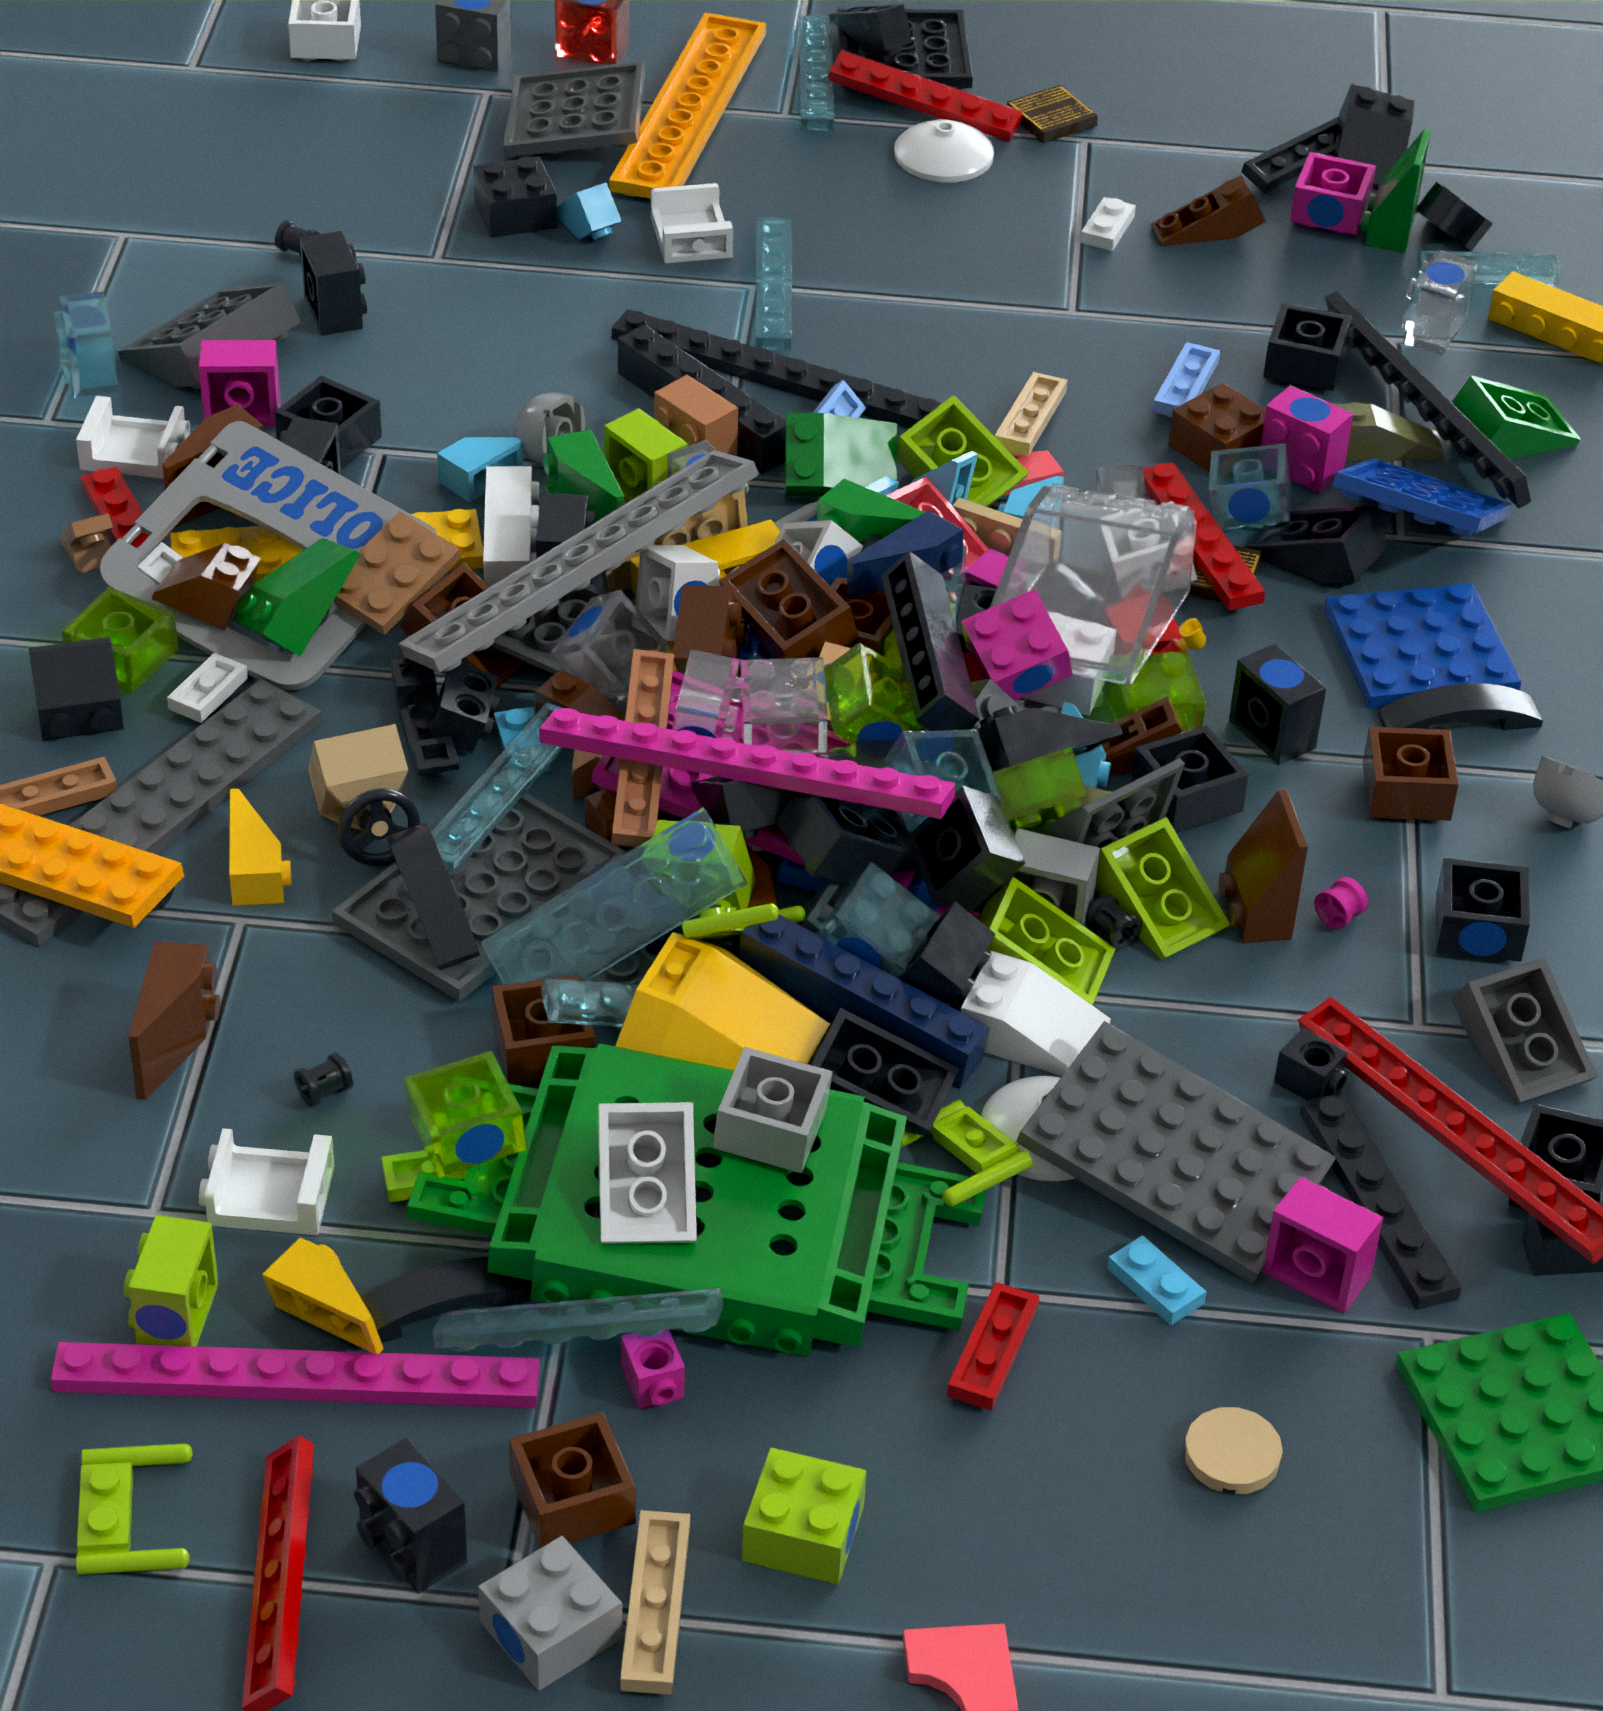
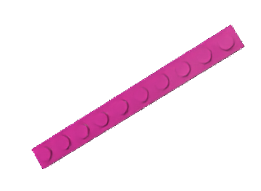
M556 708L539 728V740L543 744L941 819L955 798L954 782L943 781L931 775L916 776L905 774L893 768L879 769L858 765L850 760L836 761L820 758L812 753L787 752L777 750L770 745L755 746L739 743L731 738H712L697 735L689 730L675 731L659 728L651 723L637 724L621 721L613 716H594L579 713L571 708Z
M59 1342L51 1384L53 1392L537 1408L540 1358L379 1353L375 1355L370 1352Z

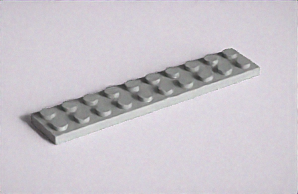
M716 450L711 451L398 643L404 657L437 672H446L456 668L461 664V659L470 653L490 647L494 643V639L504 632L519 629L525 625L526 619L533 614L553 608L558 604L559 598L567 593L587 587L591 583L590 579L596 575L616 569L622 564V559L630 554L650 548L654 544V540L659 536L682 528L686 523L685 520L697 513L711 510L716 506V501L727 494H734L746 488L747 482L759 475L754 461Z

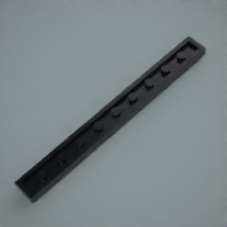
M1337 290L1325 296L1328 312L1352 316L1348 345L1352 349L1357 348L1362 353L1366 363L1370 367L1375 366L1380 371L1382 378L1388 385L1394 384L1398 388L1403 400L1406 403L1412 402L1416 406L1421 418L1425 422L1431 421L1435 425L1440 437L1444 441L1450 440L1455 445L1460 457L1463 460L1469 459L1474 464L1480 477L1484 480L1488 478L1494 484L1497 493L1502 499L1508 498L1518 509L1530 503L1531 498L1526 475Z
M627 309L612 326V339L618 341L619 337L636 328L647 325L710 369L819 402L825 398L834 385L844 380L866 407L862 415L885 422L897 423V425L909 429L942 404L935 399L924 398L898 388L880 385L868 379H860L840 373L835 369L813 365L801 359H793L774 353L771 350L746 345L737 340H730L710 334L704 330L689 328L670 320L646 315L640 311Z

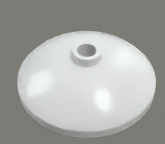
M933 120L916 124L904 131L895 142L894 156L902 169L921 179L935 182H960L973 179L986 172L993 162L994 149L989 139L972 126L953 120Z
M1033 1076L1008 1083L988 1099L981 1116L1016 1143L1021 1129L1047 1097L1060 1077ZM1019 1145V1151L1026 1150L1030 1154L1033 1166L1018 1173V1175L1041 1181L1074 1179L1073 1176Z

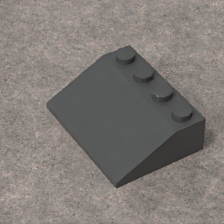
M284 283L221 289L119 349L117 353L121 359L175 387L192 386L193 390L201 388L199 360L202 340L279 341L290 335L289 329L299 324L300 319Z

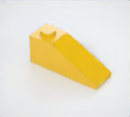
M230 789L229 876L232 906L284 903V886H292L291 861H282L281 843L239 789Z
M300 1237L262 1274L275 1307L375 1355H378L384 1349L371 1314L340 1264L337 1254L328 1246L323 1244L318 1246Z

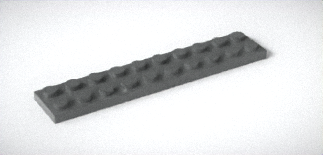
M260 679L70 826L134 848L158 854L230 797V789H240L323 723L322 711ZM0 883V925L37 947L43 945L84 912Z

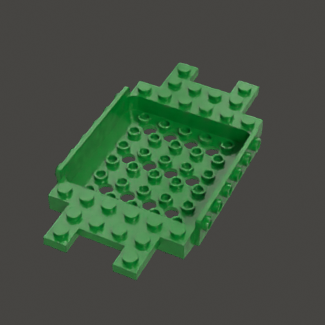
M598 1043L597 1048L552 1046L539 1089L452 1072L441 1104V1117L478 1125H495L503 1131L504 1143L499 1152L492 1158L481 1163L470 1164L465 1180L419 1172L407 1205V1218L493 1235L489 1246L487 1272L532 1281L531 1299L535 1302L545 1303L553 1307L560 1306L589 1312L597 1316H609L638 1322L646 1326H662L667 1324L669 1329L682 1331L690 1335H702L731 1341L739 1345H751L779 1351L783 1354L807 1357L810 1355L813 1338L860 1348L867 1312L960 1330L969 1283L923 1274L934 1217L979 1226L986 1190L953 1207L946 1205L942 1198L943 1192L971 1176L898 1162L907 1117L864 1102L865 1096L835 1090L829 1091L827 1109L814 1140L819 1144L820 1148L809 1153L802 1171L811 1177L812 1182L806 1186L793 1185L787 1180L786 1176L795 1171L713 1148L714 1134L707 1131L704 1124L717 1119L718 1108L734 1070ZM621 1102H693L694 1159L700 1154L711 1153L721 1160V1163L713 1168L703 1167L695 1160V1187H703L712 1194V1198L708 1201L696 1202V1223L704 1230L703 1233L697 1236L696 1243L601 1244L600 1218L592 1217L585 1211V1207L591 1203H600L599 1180L594 1175L599 1172L597 1121L599 1104ZM792 1205L800 1208L804 1216L795 1221L786 1220L779 1215L778 1210L783 1206ZM777 1240L789 1241L795 1246L796 1251L787 1256L778 1255L771 1250L770 1244Z

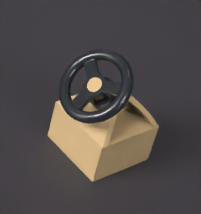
M396 724L314 741L308 767L309 776L320 815L338 823V838L343 850L353 860L365 865L380 866L394 862L395 860L390 850L382 853H369L363 851V849L374 840H382L387 836L420 825L419 812L415 804L402 793L408 767ZM396 804L403 809L407 816V828L394 824L391 813ZM351 828L362 830L355 838H351Z

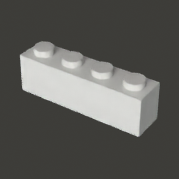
M486 466L483 570L484 582L489 587L536 559L539 505L532 504H539L540 493L539 482H532V466Z

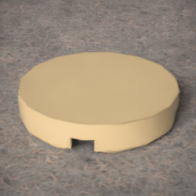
M1219 1407L1202 1413L1191 1423L1185 1438L1186 1465L1196 1479L1210 1489L1222 1492L1223 1488L1236 1490L1235 1494H1249L1265 1488L1276 1477L1283 1454L1280 1436L1272 1424L1257 1413L1239 1407Z

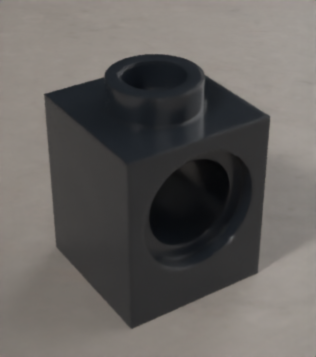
M1302 1028L1279 1051L1274 1083L1305 1100L1339 1093L1348 1078V1072L1345 1071L1348 1052L1313 1032Z

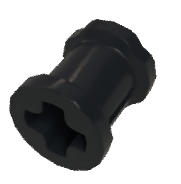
M285 220L276 231L275 246L282 251L291 250L299 253L301 258L300 237L318 235L320 233L313 229L303 230L298 228L295 222Z
M1111 894L1097 899L1089 908L1086 916L1088 925L1094 929L1102 930L1110 937V944L1118 950L1129 947L1139 937L1143 926L1141 919L1135 915H1128L1119 907L1118 899Z
M337 1052L328 1055L327 1061L309 1070L301 1068L294 1073L296 1087L303 1100L310 1107L319 1105L321 1098L339 1089L347 1091L353 1088L354 1085L348 1064Z

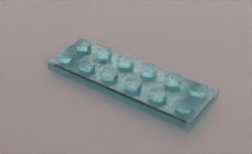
M702 807L483 940L481 944L503 985L579 974L582 985L681 925L683 921L699 914V911L711 907L748 883L710 815Z

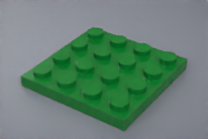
M1570 1313L1398 1352L1395 1365L1475 1513L1603 1481V1368Z

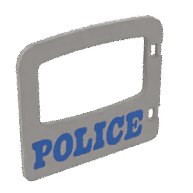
M235 421L228 424L210 442L211 445L198 459L195 458L134 522L135 525L122 539L119 538L109 548L101 560L100 573L105 586L110 591L186 642L209 655L217 653L246 665L248 675L254 678L262 679L282 690H298L315 682L367 624L339 606L314 633L301 657L295 654H284L262 645L229 627L223 630L152 600L153 592L159 584L139 570L137 566L180 520L200 502H208L231 511L280 536L302 550H305L319 539L325 538L359 552L399 511L435 534L437 532L426 522L243 421ZM217 452L224 455L225 457L214 468L206 464ZM143 532L149 537L137 549L130 545Z

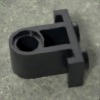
M1437 181L1415 208L1422 216L1455 238L1470 251L1475 248L1493 224Z

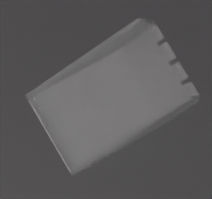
M1053 484L1051 487L1043 486L1026 509L990 608L1035 589L1068 649L1072 675L1131 685L1190 591L1197 522L1194 519V511H1190L1189 506L1166 502L1156 505L1154 500L1124 496L1123 499H1120L1118 494L1089 489L1084 493L1081 492V488Z

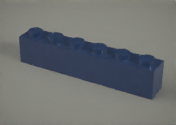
M781 915L775 921L747 926L742 931L737 958L806 1006L832 1020L835 1019L840 1008L955 1065L960 1069L952 1085L961 1089L981 1063L990 1028Z

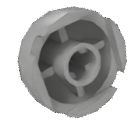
M544 393L530 399L522 408L515 422L516 435L519 439L523 440V453L530 460L543 465V453H548L547 437L585 431L584 409L581 403L574 402V397L561 393Z
M1542 756L1536 770L1533 788L1538 804L1550 812L1548 820L1570 829L1573 822L1588 824L1599 820L1603 816V778L1598 779L1596 776L1589 774V772Z

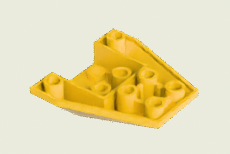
M672 932L635 991L615 1047L735 1070L744 1047L810 1065L829 1031L830 1023L726 949L699 939H686L684 934Z

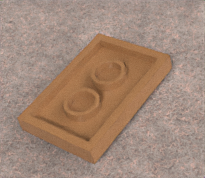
M399 511L359 551L361 554L333 602L378 632L386 635L409 611L412 604L427 593L461 559L460 549Z

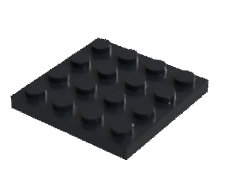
M905 9L912 43L902 45L901 52L883 56L882 51H868L837 27L839 54L843 50L959 90L962 88H972L973 74L963 10Z

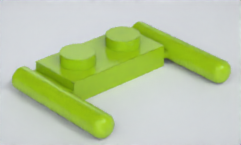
M773 903L736 910V907L725 908V906L701 910L699 911L700 918L683 921L682 926L686 939L719 940L741 935L747 926L775 921L779 915L794 923H801L805 920L806 914L801 906L778 910L777 906Z
M959 1099L940 1109L929 1134H933V1139L977 1173L943 1192V1201L950 1207L1033 1166L1032 1158L1026 1150L1019 1151L1017 1143L969 1106L965 1107ZM904 1132L901 1148L925 1135Z
M188 1444L82 1449L77 1536L78 1554L76 1557L77 1575L183 1569L188 1566L190 1555L184 1548L130 1551L133 1466L188 1463L192 1458V1449Z

